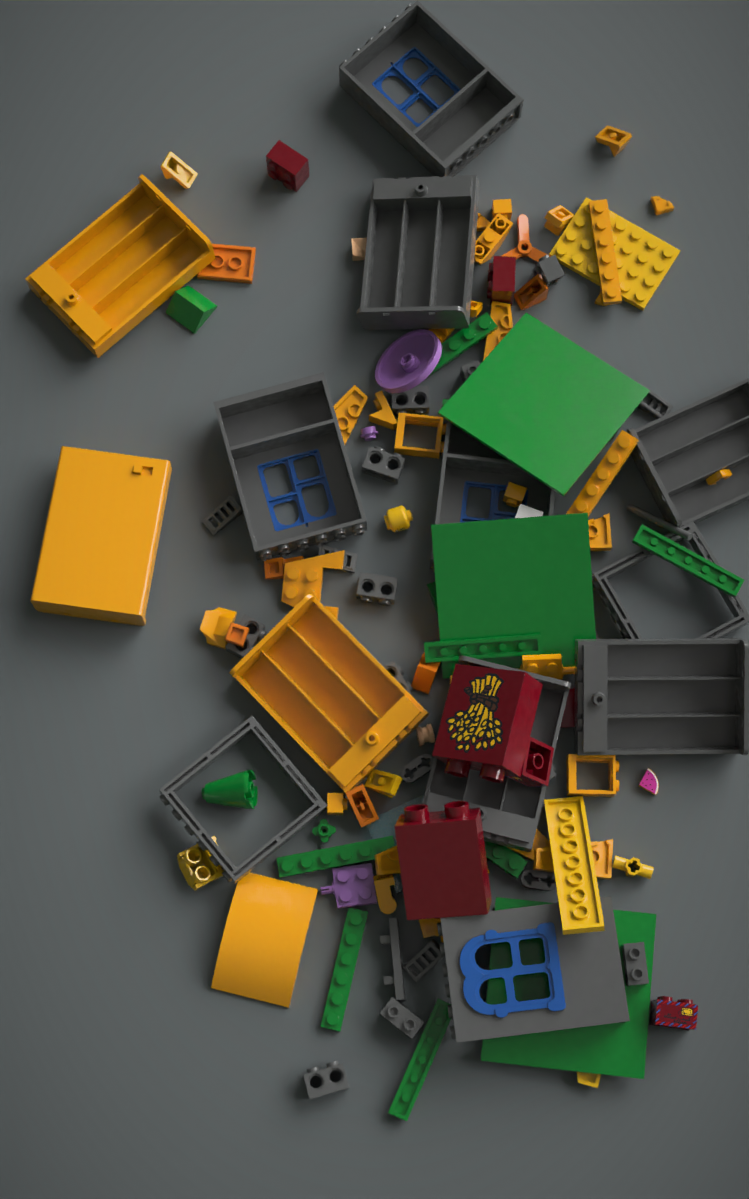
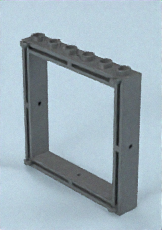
M693 521L680 527L692 533L689 543L696 554L720 566ZM672 532L665 535V537L676 543L684 540V538ZM643 548L595 572L592 576V586L596 591L600 592L603 605L610 609V616L615 624L618 623L620 626V633L623 639H642L608 579L654 556V554ZM718 589L734 619L699 638H723L749 624V613L738 595L733 598Z
M253 716L159 789L161 801L166 806L169 804L173 808L172 814L178 821L182 819L186 824L184 828L188 834L196 836L199 840L196 843L201 850L209 852L211 862L216 867L219 865L223 869L222 875L228 882L232 881L234 884L323 813L328 806ZM251 733L312 806L236 868L175 793Z

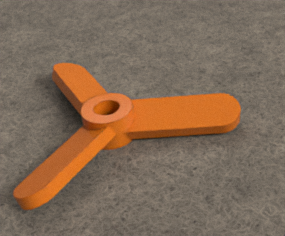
M524 214L517 217L518 246L502 256L516 257V260L520 257H529L539 262L541 257L548 254L532 247L529 240L528 217Z

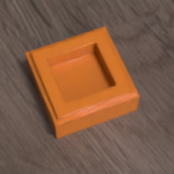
M231 622L224 640L225 642L243 647L250 629Z

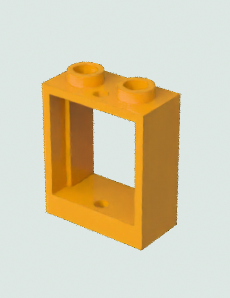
M399 412L394 453L439 459V453L444 451V442L441 441V435L446 433V424H443V417ZM405 424L438 427L435 450L403 446Z
M568 754L566 757L567 796L614 797L616 792H619V780H616V772H619V760H616V755ZM576 762L608 763L609 790H577Z

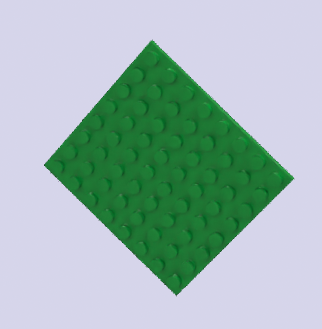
M525 313L440 409L438 415L564 497L649 394L650 390L530 314Z
M588 513L431 525L440 641L541 634L542 654H561L563 667L575 666V639H596ZM522 656L479 659L515 669H520L522 664ZM458 660L442 662L443 678H450V675H453L455 664L458 663Z
M496 897L495 911L552 903ZM613 910L630 1021L483 1039L481 1061L644 1079L656 914ZM541 938L519 941L522 965H535L545 962L544 945ZM508 942L492 943L489 970L512 967L510 944ZM644 942L649 984L626 986L622 945ZM539 972L513 977L517 1001L550 997L547 973ZM502 977L488 979L486 1003L491 1005L506 1003L505 980Z

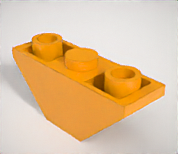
M500 213L495 216L476 240L475 262L482 265L492 258L505 240L513 222Z

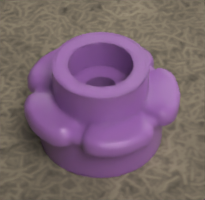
M375 426L365 427L361 429L362 435L360 437L365 438V441L374 440L376 435H378V431H376Z

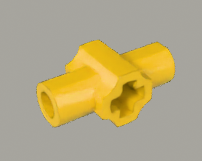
M615 855L612 863V868L624 871L628 877L637 875L651 879L654 867L640 863V859L634 857L629 860ZM632 863H634V867L637 868V870H634L633 872H631V868L628 867V865H631Z

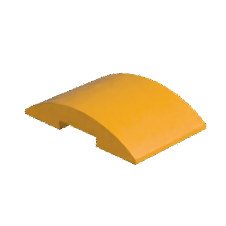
M250 872L238 881L224 928L211 988L289 1008L318 889Z

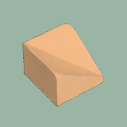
M351 238L353 261L365 260L367 238Z

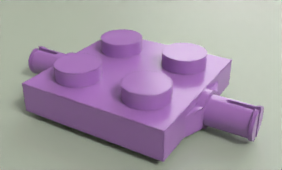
M371 863L333 868L332 886L321 887L322 895L334 894L338 909L377 904Z

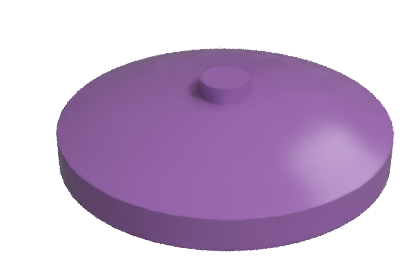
M419 329L411 331L394 341L382 354L376 366L375 379L380 387L389 393H401L414 388L424 381L435 369L441 357L442 344L439 338L430 330Z

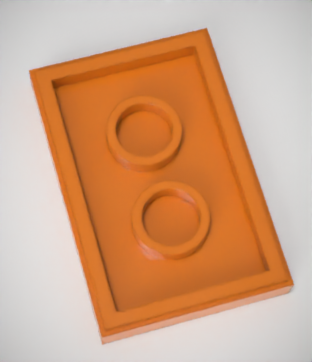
M212 244L216 259L197 274V279L252 284L256 248Z

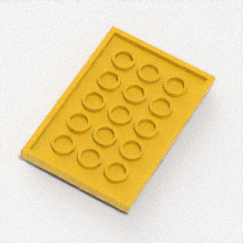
M586 197L549 255H555L560 264L600 286L588 206L589 201L593 200ZM609 210L621 297L624 301L643 311L681 250Z

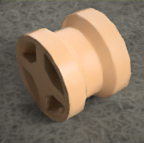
M431 723L427 724L426 727L418 726L416 728L420 746L426 742L435 743Z

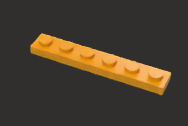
M607 199L589 201L588 206L603 305L621 304L622 297Z
M621 430L566 514L588 513L589 517L639 442L637 438Z

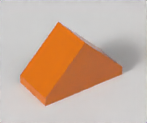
M537 274L514 294V298L520 309L525 310L546 300L549 289L541 274Z
M424 652L411 684L412 689L429 695L441 662L425 663Z
M363 784L345 792L349 805L361 828L379 819Z

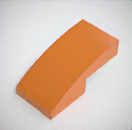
M304 557L267 559L264 561L265 579H284L285 563L302 560Z

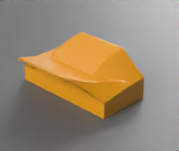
M220 607L215 610L205 611L200 631L206 637L207 644L226 649L225 646L228 642H225L224 639L230 623L235 622L237 612Z

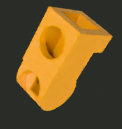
M393 874L373 876L380 910L385 914L393 913L397 907L395 897L391 894L390 886L395 885Z

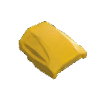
M211 837L216 843V837ZM198 844L177 855L179 868L188 885L194 891L223 877V869L219 865L216 867L209 859L211 856L207 850L203 852Z

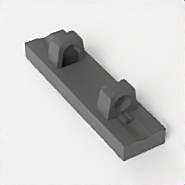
M389 918L390 935L380 936V944H391L394 976L383 977L384 985H394L396 1000L400 1001L405 1000L399 922L398 918Z

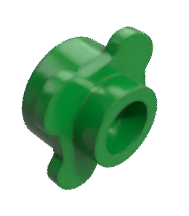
M321 819L320 824L314 827L312 832L321 838L322 842L326 843L329 841V837L336 833V828L328 824L326 819Z

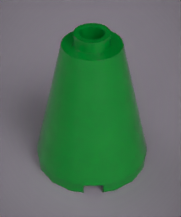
M245 770L206 783L205 787L202 788V798L211 804L255 809L254 806H257L258 788L253 783V780H256L254 771Z

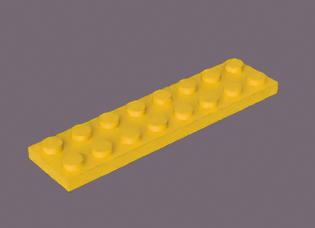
M583 796L544 800L563 935L605 931Z

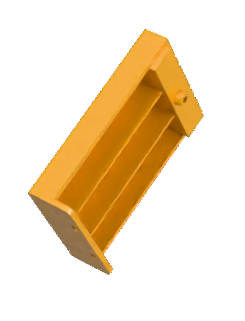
M143 174L138 177L140 183L25 278L31 291L97 358L169 299L175 291L182 288L216 259L212 243L207 236Z
M61 446L30 600L37 611L145 626L146 609L172 472L170 461Z
M311 593L306 595L229 672L344 792L357 787L430 715Z

